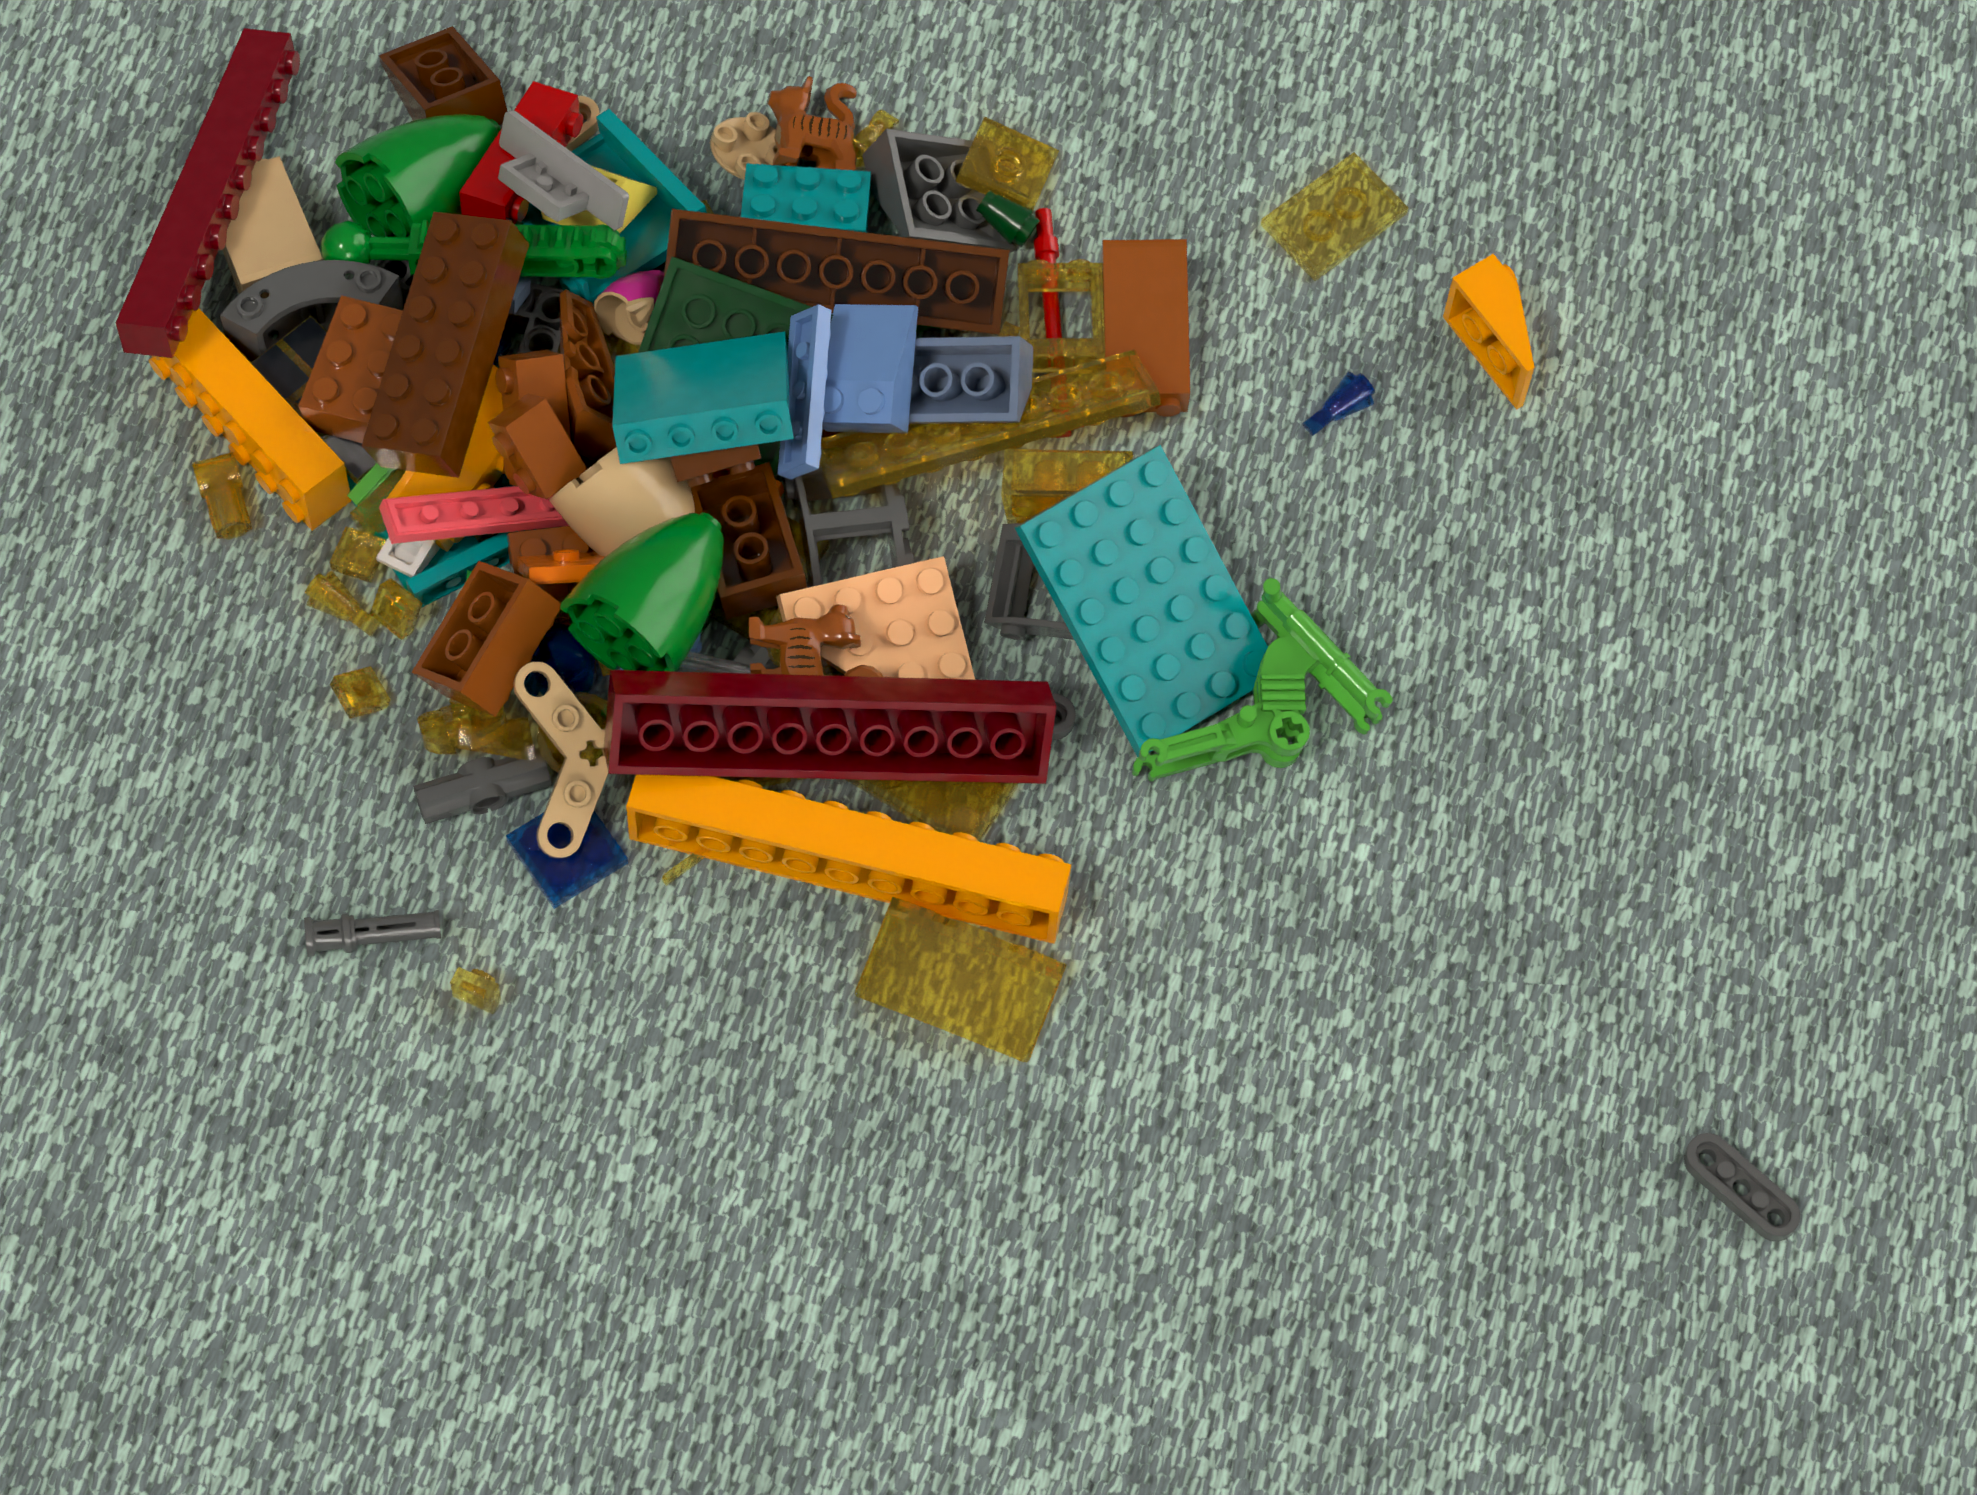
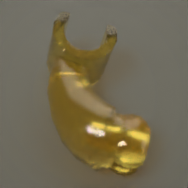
M883 109L878 110L873 115L869 125L861 130L853 139L857 159L856 167L865 166L862 154L885 129H892L894 125L899 123L897 118Z

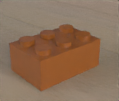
M341 295L298 405L302 418L315 432L358 443L363 442L403 310Z
M478 561L412 673L445 697L496 717L501 707L509 699L510 692L514 687L515 675L523 666L531 662L535 650L546 632L552 627L555 617L560 610L561 603L530 579Z

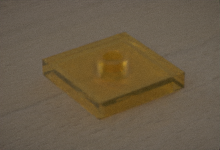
M984 116L956 178V182L984 195L991 190L996 195L999 194L1034 210L1059 150Z

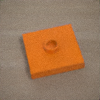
M575 549L555 550L553 555L517 556L518 572L535 584L580 582L606 556H601L596 552L579 553V550Z

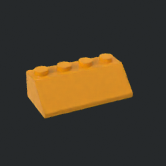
M495 365L492 366L459 478L406 470L386 499L494 488L501 475L505 474L503 467L504 457L493 445L491 438L494 436V433L487 423L503 411L502 394L498 391L495 376L498 368ZM464 537L435 539V543L448 552L454 543H459Z

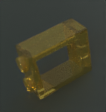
M1084 259L1072 260L1069 263H1049L1045 260H1031L1027 263H1018L1016 278L1018 336H1021L1033 346L1032 373L1103 372L1105 331L1102 263H1091ZM1089 291L1091 338L1030 339L1028 292Z

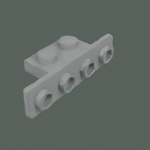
M511 110L505 113L499 145L516 159L500 165L498 179L556 222L587 210L613 230L623 227L629 200V194L516 111Z

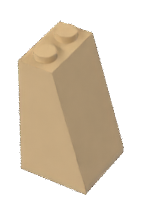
M280 156L256 161L252 170L251 185L247 191H243L239 201L238 216L235 220H231L227 229V239L223 253L239 294L255 282L274 272L301 263L323 260ZM263 292L260 297L267 298L270 294Z

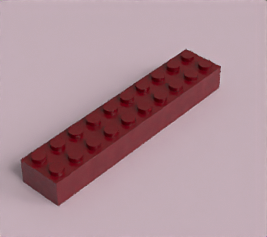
M610 670L604 754L608 774L1046 784L1056 703L1047 681Z

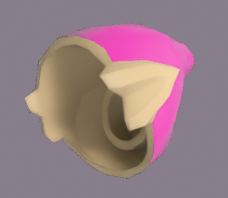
M648 270L628 274L605 288L594 301V309L602 332L607 335L613 333L626 342L641 345L664 280V272Z

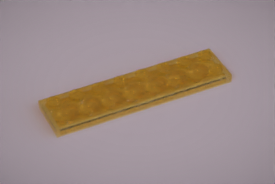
M1135 349L1032 378V390L1019 423L909 424L908 433L843 432L822 438L819 470L833 499L841 496H854L862 490L883 484H895L907 477L921 473H934L943 467L963 461H976L984 457V455L1005 449H1017L1029 442L1047 437H1059L1068 431L1085 426L1101 425L1109 419L1123 415L1142 413L1148 408L1161 405L1159 390Z

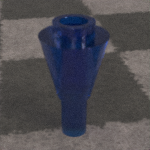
M1348 371L1323 403V407L1302 423L1304 428L1311 436H1314L1330 422L1340 420L1374 405L1372 395L1375 393V389L1363 374L1359 373L1355 376Z

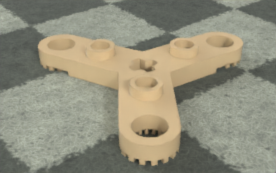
M531 662L523 666L515 675L513 682L514 692L565 758L537 828L536 839L543 853L553 858H564L572 855L580 847L608 775L604 754L605 729L601 730L551 666L543 662ZM539 672L547 678L548 689L544 696L534 697L526 691L524 680L528 674ZM586 742H592L595 749H602L603 756L596 759V766H590L588 759H581L579 756V752L586 749ZM553 824H564L571 831L572 838L567 847L558 849L549 843L547 832Z

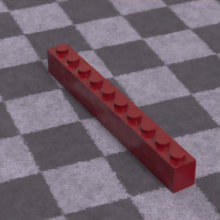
M243 29L115 322L124 353L173 358L179 342H183L186 339L188 321L192 312L197 311L200 306L201 291L206 280H210L213 275L214 260L218 250H223L225 247L227 229L231 220H235L238 216L240 198L243 191H247L251 185L252 170L256 161L262 159L264 142L268 132L272 133L275 128L276 113L279 106L287 100L288 85L292 75L296 76L298 74L300 54L294 50L291 33Z

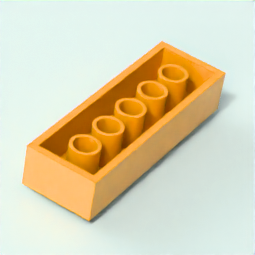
M199 308L197 311H193L188 321L187 337L183 342H179L174 357L152 356L149 359L151 367L162 380L169 377L177 385L175 391L188 408L191 409L193 406H196L204 414L201 418L214 436L218 437L222 434L231 443L228 445V448L241 465L244 466L249 463L257 471L255 477L261 487L270 495L276 492L284 500L282 506L288 516L295 523L303 521L313 531L352 501L347 496L350 488L345 463Z

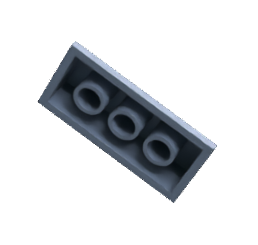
M1021 336L916 338L909 424L1019 423L1032 390L1033 346Z

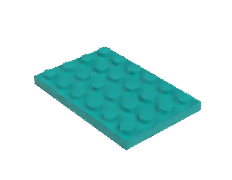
M1161 445L1149 449L1014 527L1137 757H1139L1142 744L1148 739L1160 740L1181 734L1253 690L1261 660L1268 646Z

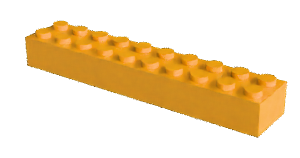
M636 775L626 805L629 839L1053 944H1055L1067 900L1072 864L1064 863L1058 856L1046 853L1039 854L1038 856L1024 853L1016 846L1007 843L991 845L979 842L974 836L962 832L950 835L935 831L933 827L922 822L905 824L893 821L888 815L881 812L869 811L864 814L849 810L846 805L836 801H825L824 803L811 801L798 792L783 790L779 793L763 789L760 784L750 780L734 782L722 779L720 776Z

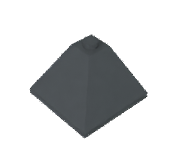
M885 129L862 154L865 170L871 171L870 191L903 237L1010 250L1009 253L1015 250L1014 242L1010 245L976 211L990 190L996 195L1003 196L992 143Z

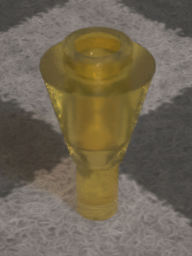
M330 571L326 576L322 573L317 574L305 590V594L309 596L307 606L346 622L350 621L369 636H372L381 625V622L359 607L360 604L333 571Z

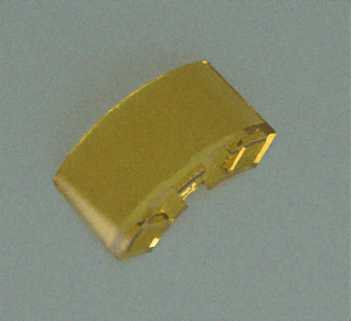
M892 897L856 987L855 995L858 998L927 1023L1021 1062H1028L1067 964L1025 946L1016 945L995 937L990 932L962 921L959 923L937 914L935 911Z

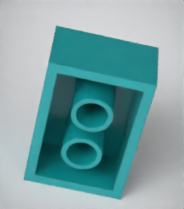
M746 163L741 217L867 233L871 171Z

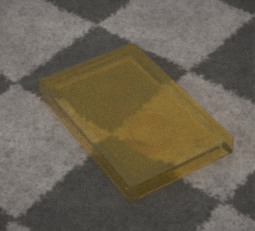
M1353 152L1262 218L1261 226L1316 281L1408 213V207Z

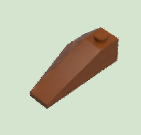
M565 289L560 293V353L564 356L571 442L579 456H584L597 462L617 447L612 426L615 368L593 303Z

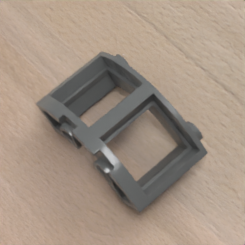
M345 260L313 261L284 268L255 282L227 306L220 315L224 334L250 363H253L275 344L290 359H293L297 353L283 338L310 317L327 332L341 295L403 310L404 305L399 275L370 264ZM351 273L354 277L348 280L345 278V275ZM263 292L270 294L267 298H262L260 295ZM274 334L278 335L276 339L269 338Z
M890 448L822 455L819 461V469L793 479L783 477L786 500L792 499L799 522L807 568L808 582L806 583L808 588L822 585L816 541L887 533L892 568L915 563L914 553H911L909 540L902 537V531H909L910 526L904 495L900 494L898 485L893 484V482H899V473ZM877 493L881 507L811 515L808 501Z
M1002 524L984 623L1001 629L1000 635L1002 637L1013 640H1025L1026 635L1074 640L1065 622L1024 618L1033 562L1014 528L1020 524Z

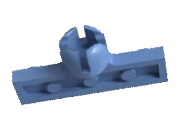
M819 304L794 314L790 318L788 342L789 413L794 439L780 441L778 475L788 479H793L819 469L821 458L822 423L825 414V385L828 376V347L831 337V310Z

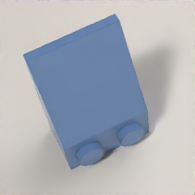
M835 304L834 316L830 323L831 337L828 347V376L825 385V414L822 429L827 432L908 433L918 307L916 305Z

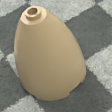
M617 447L583 472L578 479H573L549 499L550 503L571 529L601 556H607L624 542L652 526L671 518L695 513L691 489L688 487L686 480L677 483L670 457L620 464Z

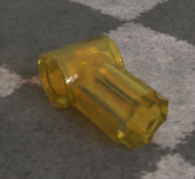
M234 452L192 462L202 500H206L209 517L217 539L230 540L244 536L245 533L252 530L241 491L244 487Z

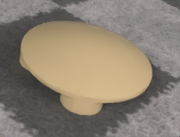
M751 112L746 117L727 119L718 124L711 135L710 147L712 154L720 166L727 172L745 180L746 163L773 165L774 156L778 151L774 139L776 130L770 126L769 119L758 112Z

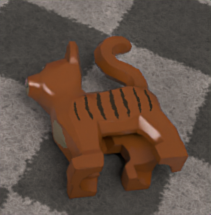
M810 76L805 79L802 86H786L782 90H772L769 93L767 104L771 107L778 121L774 136L778 151L774 156L773 165L796 166L798 158L816 162V168L855 170L856 153L853 146L854 116L850 109L840 101L841 98L854 99L857 96L856 89L852 85L837 83L826 89L824 95L828 111L836 119L806 114L813 79Z
M833 605L828 613L819 619L796 617L773 625H764L759 617H749L750 644L780 649V667L766 669L762 663H750L751 674L824 675L821 660V647L823 645L838 649L861 647V635L856 634L855 623L850 616L847 606ZM867 665L854 667L844 675L883 677L881 672L873 666Z

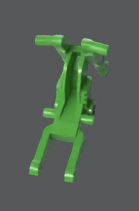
M1269 578L1263 584L1262 600L1258 602L1257 608L1251 613V616L1258 628L1266 624L1275 633L1277 639L1269 645L1261 660L1253 687L1254 705H1246L1242 707L1239 713L1211 726L1160 740L1148 739L1140 748L1139 757L1132 766V775L1138 776L1142 766H1147L1150 768L1148 779L1153 782L1158 778L1218 762H1225L1248 753L1261 754L1264 761L1272 767L1285 768L1292 765L1298 758L1310 735L1309 724L1302 716L1306 711L1304 679L1308 673L1319 683L1318 687L1321 690L1325 689L1354 720L1355 729L1364 735L1370 730V725L1365 722L1364 718H1370L1374 724H1378L1382 719V713L1374 702L1378 701L1382 704V707L1388 708L1393 699L1386 690L1377 689L1349 659L1351 656L1347 652L1344 654L1303 610L1298 609L1281 591V586L1277 579ZM1149 751H1156L1157 754L1149 755Z

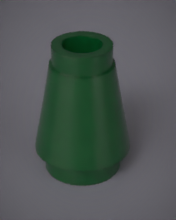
M991 190L985 195L976 209L1010 245L1014 242L1022 247L1040 222V219L1032 215L1034 210L999 194L996 195Z

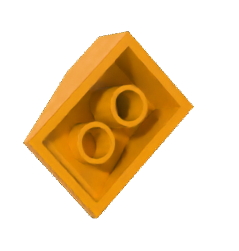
M1491 254L1452 278L1443 318L1517 410L1524 405L1535 367L1517 278L1508 265H1502L1497 257Z

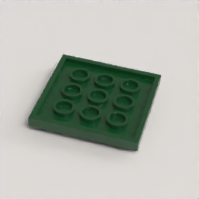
M672 256L638 353L784 331L788 344L791 316L812 306ZM780 441L758 444L762 458L754 460L755 466L770 462L773 475L777 476Z

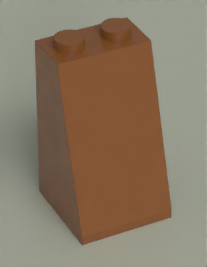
M1187 239L1102 240L1098 293L1104 413H1114L1119 417H1131L1138 414V412H1156L1160 416L1171 417L1178 415L1180 412H1188L1190 400Z

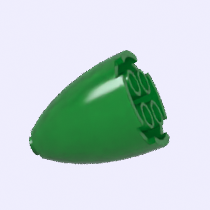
M455 114L433 116L389 128L344 151L335 161V164L341 169L342 181L336 186L352 221L361 224L375 237H410L411 224L422 223V220H428L430 223L433 212L462 215L459 192L500 132V126L493 119H487L480 115Z
M689 513L652 526L624 542L592 568L562 601L560 609L568 613L573 621L568 628L569 631L592 656L611 670H617L620 667L623 670L676 672L697 640L711 610L717 591L723 562L724 544L720 523L707 513Z

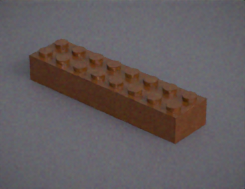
M672 209L664 277L673 256L812 307L819 304L830 309L831 314H833L835 304L916 305L918 307L917 325L999 335L1010 250Z

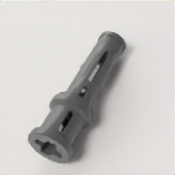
M439 910L354 919V915H349V913L342 914L340 919L313 921L311 917H304L308 957L315 956L317 951L343 949L345 953H352V950H357L356 945L441 938Z

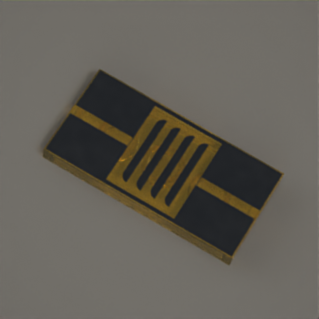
M309 316L251 362L301 417L298 405L327 333L312 316ZM316 432L345 463L347 475L356 484L377 463L361 446L362 443Z

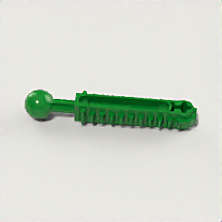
M348 220L340 222L326 230L321 240V255L324 260H345L370 264L371 260H408L410 275H414L430 223L428 220H422V223H412L410 237H372L370 232L361 224ZM515 225L529 243L520 276L594 277L604 279L613 276L620 267H625L626 239L625 237H620L619 232L613 230L608 225Z

